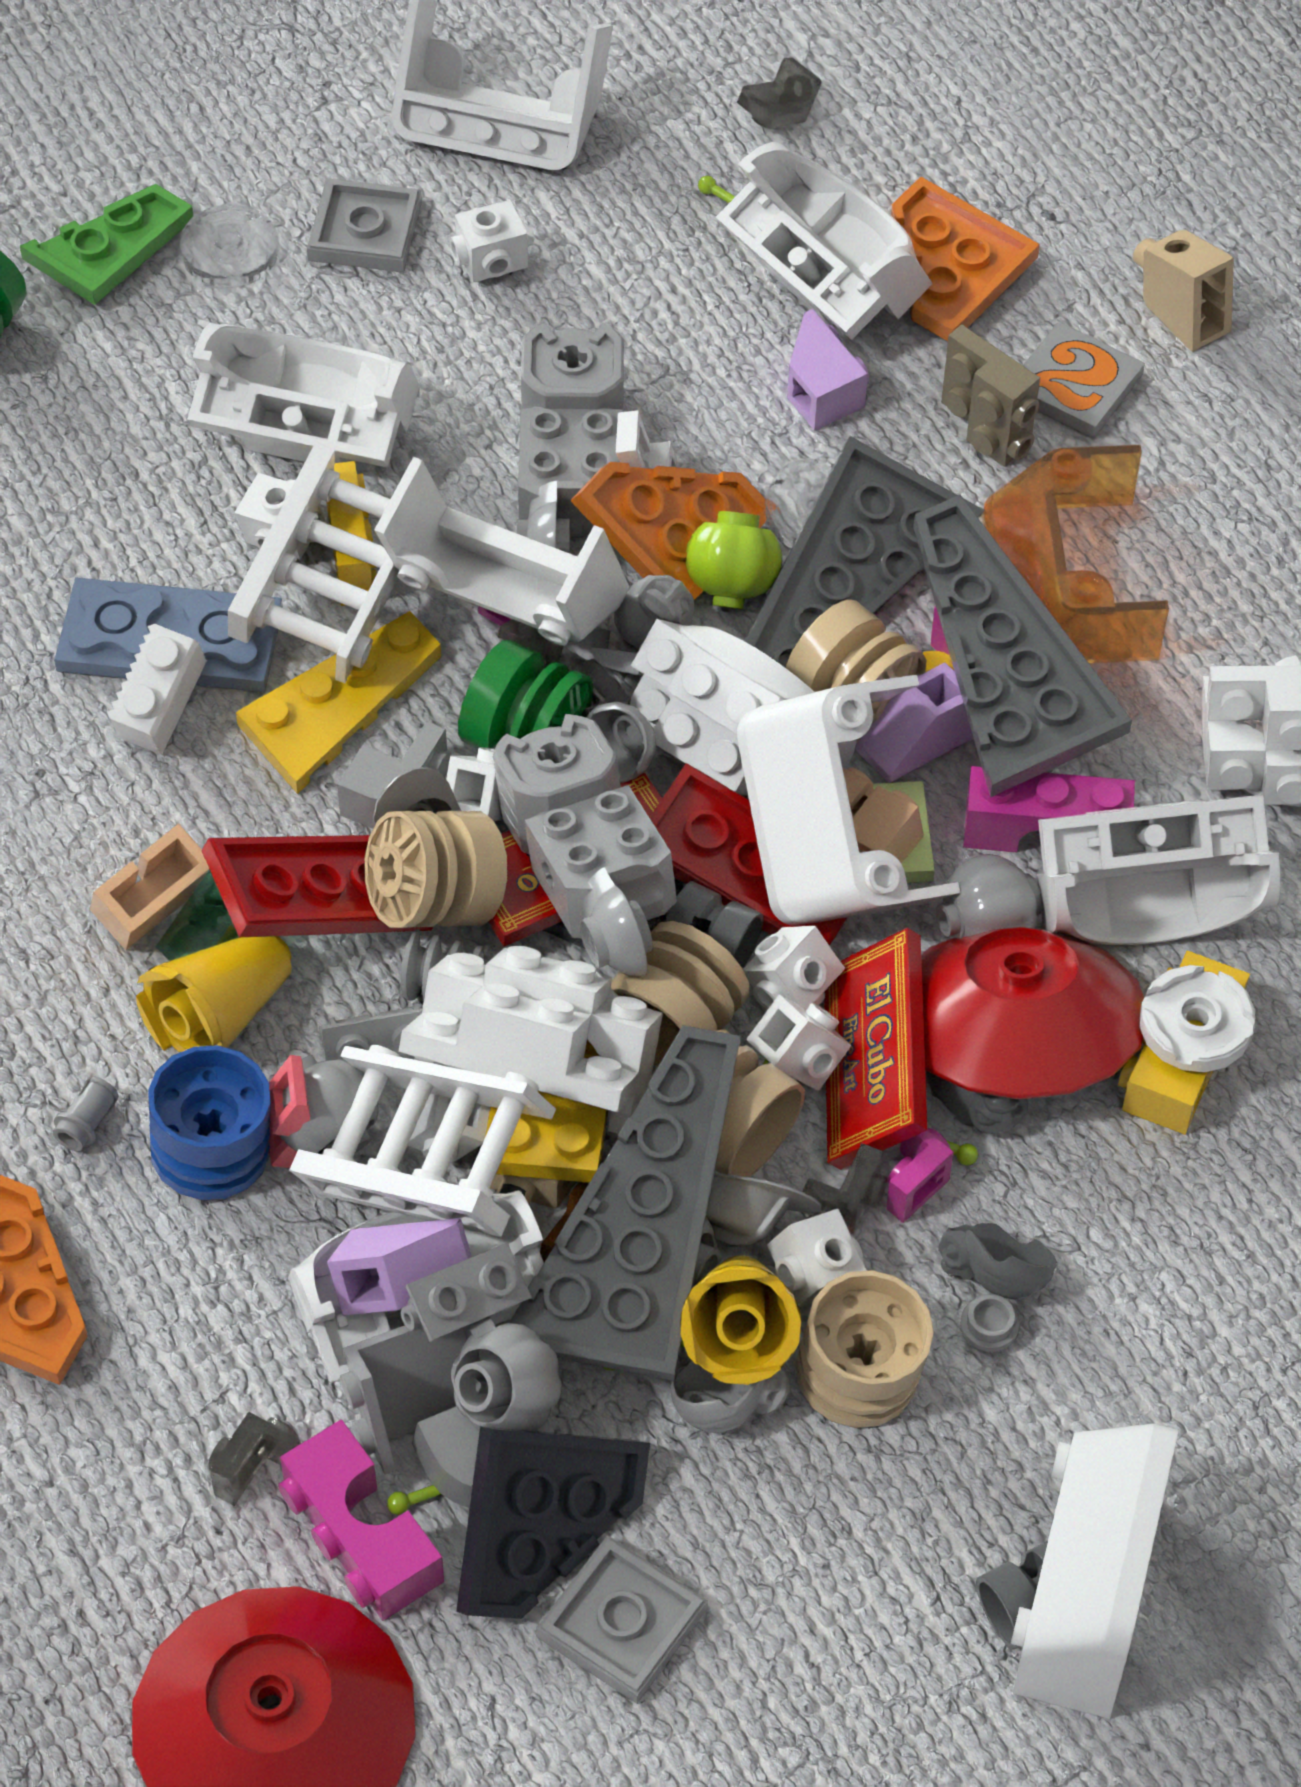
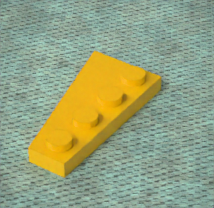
M411 611L369 635V638L373 639L368 658L361 669L356 666L353 667L346 683L335 680V654L236 712L237 725L297 794L310 783V775L323 763L329 765L343 751L342 745L359 728L364 731L378 718L377 711L391 698L398 699L441 658V644Z

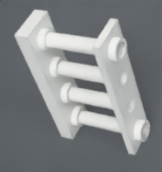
M315 442L228 609V636L248 643L256 626L263 629L267 624L337 653L335 680L346 683L353 667L356 666L361 669L368 658L373 639L369 638V635L398 579L399 570L394 566L383 546L319 521L318 514L315 512L321 500L329 502L333 498L381 518L390 499L339 479L340 473L334 471L335 449ZM312 540L380 569L369 591H366L297 563V557L293 554L299 543L307 544ZM290 582L359 611L348 633L345 634L274 605L275 599L271 597L277 585L286 586Z
M371 1045L369 1051L345 1046L341 1057L350 1065L365 1073L356 1092L353 1104L343 1121L332 1148L324 1149L322 1155L298 1149L289 1171L323 1196L430 1221L461 1218L465 1229L502 1237L511 1215L491 1200L494 1193L489 1188L521 1114L552 1119L556 1108L538 1093L539 1085L523 1075L508 1072L505 1078L402 1058L396 1052L379 1045ZM390 1085L406 1089L376 1159L370 1158L367 1165L357 1163L353 1156L384 1086ZM433 1094L452 1098L422 1168L414 1169L412 1175L401 1173L398 1169L399 1163L429 1095ZM475 1104L498 1108L468 1179H461L458 1185L447 1183L443 1177Z

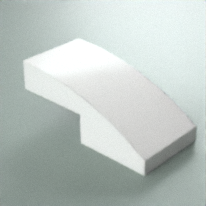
M638 410L618 413L616 454L620 462L629 463L630 467L650 469L656 466L679 467L670 441L649 442Z

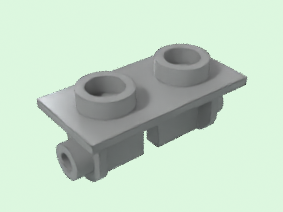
M416 1002L412 1003V1007L380 1012V1016L369 1018L368 1015L341 1020H335V1017L329 1018L330 1024L319 1026L326 1061L338 1059L346 1061L341 1057L345 1046L369 1051L371 1045L388 1048L399 1054L402 1058L414 1060L415 1056L399 1052L401 1033L406 1026L422 1014L423 1007H419V1003Z
M507 1242L405 1285L410 1298L408 1306L401 1309V1317L409 1330L417 1328L422 1332L425 1331L430 1342L532 1297Z

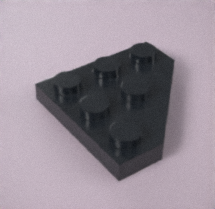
M480 1426L456 1612L467 1616L522 1619L539 1603L536 1598L559 1575L566 1577L600 1545L597 1539L619 1518L626 1520L643 1504L650 1443L632 1439Z

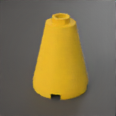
M279 936L238 937L150 968L139 976L137 982H143V991L136 995V1003L144 1025L155 1042L164 1051L171 1046L179 1053L199 1046L218 1045L228 1048L290 976L292 957L289 947Z
M737 1255L724 1260L691 1289L681 1311L680 1335L689 1358L696 1365L698 1364L704 1370L713 1374V1378L723 1383L749 1385L771 1378L781 1370V1366L794 1354L800 1340L801 1314L793 1293L783 1281L757 1259L750 1256Z

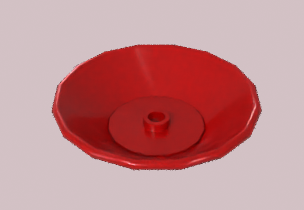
M1026 927L992 929L968 937L952 938L929 947L921 955L925 1070L967 1091L1018 1100L1069 1095L1112 1077L1141 1049L1144 1037L1140 1029V1013L1144 996L1139 981L1109 952L1081 939L1064 933Z
M300 1586L245 1589L192 1612L153 1651L132 1701V1756L146 1787H397L416 1738L414 1684L391 1637L350 1602ZM271 1695L277 1696L282 1700L280 1705L274 1709L267 1710L259 1705L263 1698Z

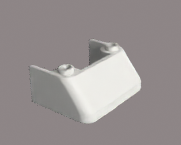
M409 0L391 112L393 127L401 137L414 142L548 170L565 168L577 159L601 99L613 25L603 23L588 27L581 68H572L561 73L554 83L551 101L462 83L464 58L461 51L452 42L432 38L437 0Z
M416 457L412 458L374 529L394 566L399 570L398 578L405 584L421 591H425L429 586L537 628L544 638L558 645L565 646L568 641L580 642L621 606L629 590L628 582L603 528L594 525L578 557L447 507L423 460Z
M917 675L842 685L786 699L753 709L740 720L737 728V740L769 904L774 915L783 923L791 926L818 923L923 905L960 893L958 882L908 890L904 868L894 855L882 850L859 853L838 744L852 742L864 736L870 729L873 721L871 703L887 700L919 686Z
M1153 1423L1074 1432L1072 1444L1059 1441L1051 1477L1063 1480L1032 1610L1019 1607L1011 1644L1021 1646L1023 1649L1012 1694L1110 1719L1135 1628L1178 1429Z

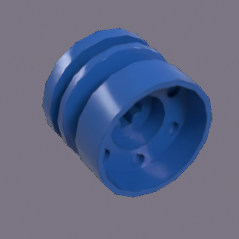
M218 1045L192 1047L171 1056L156 1070L148 1089L150 1150L153 1167L161 1181L177 1193L199 1200L226 1199L247 1190L263 1174L270 1157L269 1125L271 1101L267 1078L259 1065L240 1051Z

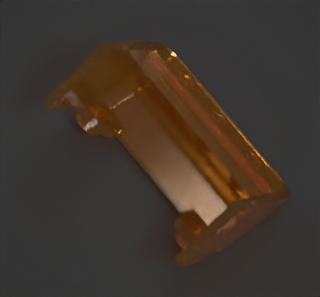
M1141 445L1054 449L990 495L984 503L983 509L985 511L982 515V524L1088 663L1159 660L1169 612L1168 600L1115 603L1112 586L1104 576L1088 570L1067 571L1057 511L1060 508L1133 505L1142 455Z

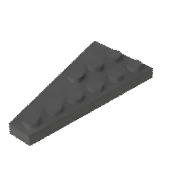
M849 436L744 642L765 653L783 667H786L790 654L803 633L831 606L844 600H856L871 613L876 614L925 569L914 531L915 514L958 495ZM964 499L979 519L985 510Z
M955 496L915 514L914 531L990 798L1130 733L1132 724L1130 716L962 496Z
M682 1025L649 1081L648 1088L631 1117H628L617 1135V1141L604 1163L600 1164L555 1240V1246L538 1275L534 1276L529 1284L528 1290L532 1298L520 1303L509 1323L523 1324L535 1331L544 1343L552 1347L558 1359L674 1380L682 1342L680 1335L681 1311L685 1299L693 1286L739 1051L740 1035Z

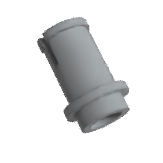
M95 1076L87 1078L83 1088L68 1110L58 1113L54 1118V1138L61 1145L72 1151H81L84 1146L92 1145L96 1140V1128L111 1106L118 1100L117 1090L102 1078Z

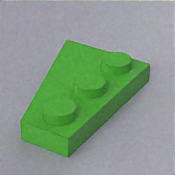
M154 184L105 206L103 215L82 225L72 221L59 227L60 235L39 244L36 239L20 245L22 260L95 305L194 220L192 205L158 184Z

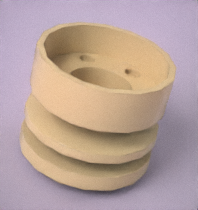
M844 600L831 606L821 614L803 633L792 650L785 668L814 692L842 685L910 675L920 676L926 671L927 659L923 652L914 645L907 644L904 638L897 632H885L886 627L883 622L856 600ZM893 697L871 703L873 709L872 723L878 720L885 710V706Z
M432 811L387 812L376 822L369 836L365 855V883L370 904L377 917L389 927H434L436 924L439 926H483L491 920L503 901L507 883V855L502 835L493 819L482 811H440L436 814Z
M676 921L659 922L651 930L653 949L646 953L647 972L644 976H634L618 972L611 983V989L618 996L639 999L646 1004V1008L663 1012L653 1064L656 1067L661 1063L682 1025L712 1031L721 1030L734 1017V1012L749 997L750 984L743 968L731 953L711 936L693 926Z
M725 1029L718 1030V1032L729 1033ZM741 1042L715 1171L727 1175L751 1177L774 1155L788 1136L803 1106L805 1089L772 1063L758 1067L757 1053L747 1045L741 1046Z
M874 1270L848 1272L824 1286L813 1300L795 1364L799 1389L813 1409L831 1422L853 1428L880 1426L903 1412L914 1398L934 1334L930 1311L917 1291L896 1276Z

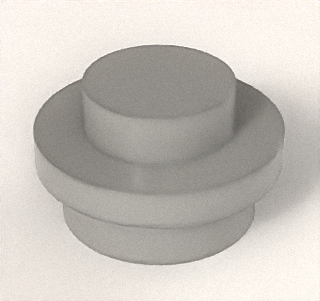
M984 1294L970 1301L964 1308L960 1321L961 1332L965 1340L974 1348L985 1352H998L1008 1348L1016 1340L1020 1327V1319L1016 1309L1006 1298L996 1294Z

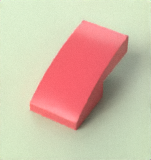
M290 1055L269 1082L271 1101L269 1125L271 1166L290 1168L297 1154V1151L287 1145L280 1135L290 1136L299 1131L303 1124L310 1121L304 1065L301 1056ZM289 1086L291 1101L284 1108L283 1091Z

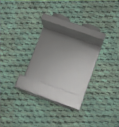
M490 1316L430 1342L425 1331L422 1332L417 1328L409 1330L404 1325L343 1348L349 1372L340 1375L341 1384L351 1409L359 1408L361 1419L352 1422L354 1433L368 1455L374 1453L385 1475L396 1471L389 1444L390 1440L414 1432L417 1422L456 1406L454 1386L451 1381L453 1363L460 1355L463 1344L470 1335L477 1339L496 1328ZM478 1350V1361L499 1357L489 1350Z

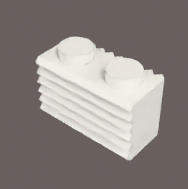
M153 624L148 626L150 633L143 636L146 643L139 645L141 652L134 655L137 662L130 664L132 671L125 674L128 681L121 683L123 690L116 693L118 700L111 702L114 709L108 711L107 714L120 739L157 754H163L207 660L199 642L160 625Z

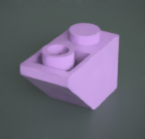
M811 309L804 312L789 364L787 398L812 429L816 431L865 407L869 373L864 362L857 356L853 357L841 343L836 329L831 324H825L819 315Z
M945 662L918 676L919 686L894 696L885 706V710L878 720L871 724L868 732L857 742L856 751L888 783L973 739L955 671Z
M461 1218L351 1229L327 1263L342 1315L344 1316L402 1309L408 1306L410 1298L405 1285L469 1259L472 1255Z

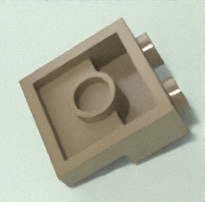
M961 324L948 335L941 403L947 406L955 416L968 421L966 441L971 443L979 453L991 457L1004 467L1014 459L1016 461L1021 460L1029 452L1035 439L1032 433L1035 415L1039 408L1037 397L1040 377Z

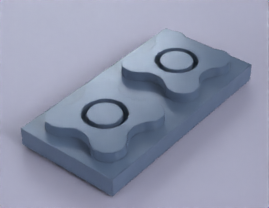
M75 577L54 661L56 671L126 678L125 674L132 671L130 664L137 662L134 655L141 652L139 645L146 643L143 636L150 633L148 626L157 624L199 642L207 661L195 685L265 692L279 629L267 624L263 629L256 626L248 643L228 636V609L237 593ZM271 597L275 599L274 605L283 608L282 598Z

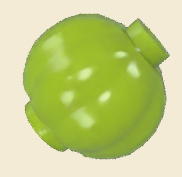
M718 511L717 523L704 522L692 534L686 549V568L694 584L708 593V595H714L712 606L744 609L745 599L754 598L766 593L778 577L783 557L781 546L772 530L759 528V515Z

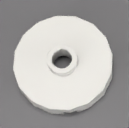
M1194 965L1168 970L1155 979L1146 992L1140 1013V1029L1147 1046L1162 1061L1181 1070L1209 1072L1226 1068L1240 1058L1252 1039L1255 1023V1008L1250 996L1232 976L1221 971L1216 975L1212 972L1204 971L1203 966ZM1197 1020L1202 1022L1204 1026H1195L1188 1021Z

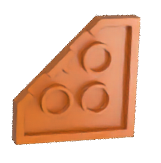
M923 177L917 179L892 204L891 216L910 236L917 261L933 283L909 308L911 320L948 341V335L961 324L968 328L1038 258L1039 243Z
M609 462L604 465L570 500L593 526L604 529L610 544L642 578L648 575H669L682 581L692 594L694 600L703 590L694 584L686 568V549L696 529L704 522L717 523L718 511L759 515V528H761L776 511L742 473L725 471L719 474L697 473L695 469L668 466H656L653 469L630 467L629 463Z
M0 1175V1361L60 1385L88 1337L86 1327L75 1301L36 1188Z

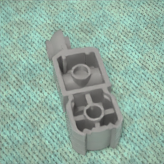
M543 322L532 328L522 338V408L520 409L519 519H517V534L569 554L570 537L589 535L593 528V524L570 500L600 468L609 462H620L616 454L618 413L623 412L624 339L617 331L605 323H602L595 332L579 328L560 329L552 332Z
M565 714L562 727L540 729L527 734L521 739L505 734L497 743L493 752L501 814L505 824L521 851L530 855L532 871L571 937L582 938L588 957L594 967L598 969L608 965L624 974L644 976L647 972L646 953L653 949L647 920L664 915L677 902L672 856L670 849L629 785L620 787L615 751L595 721L571 714Z

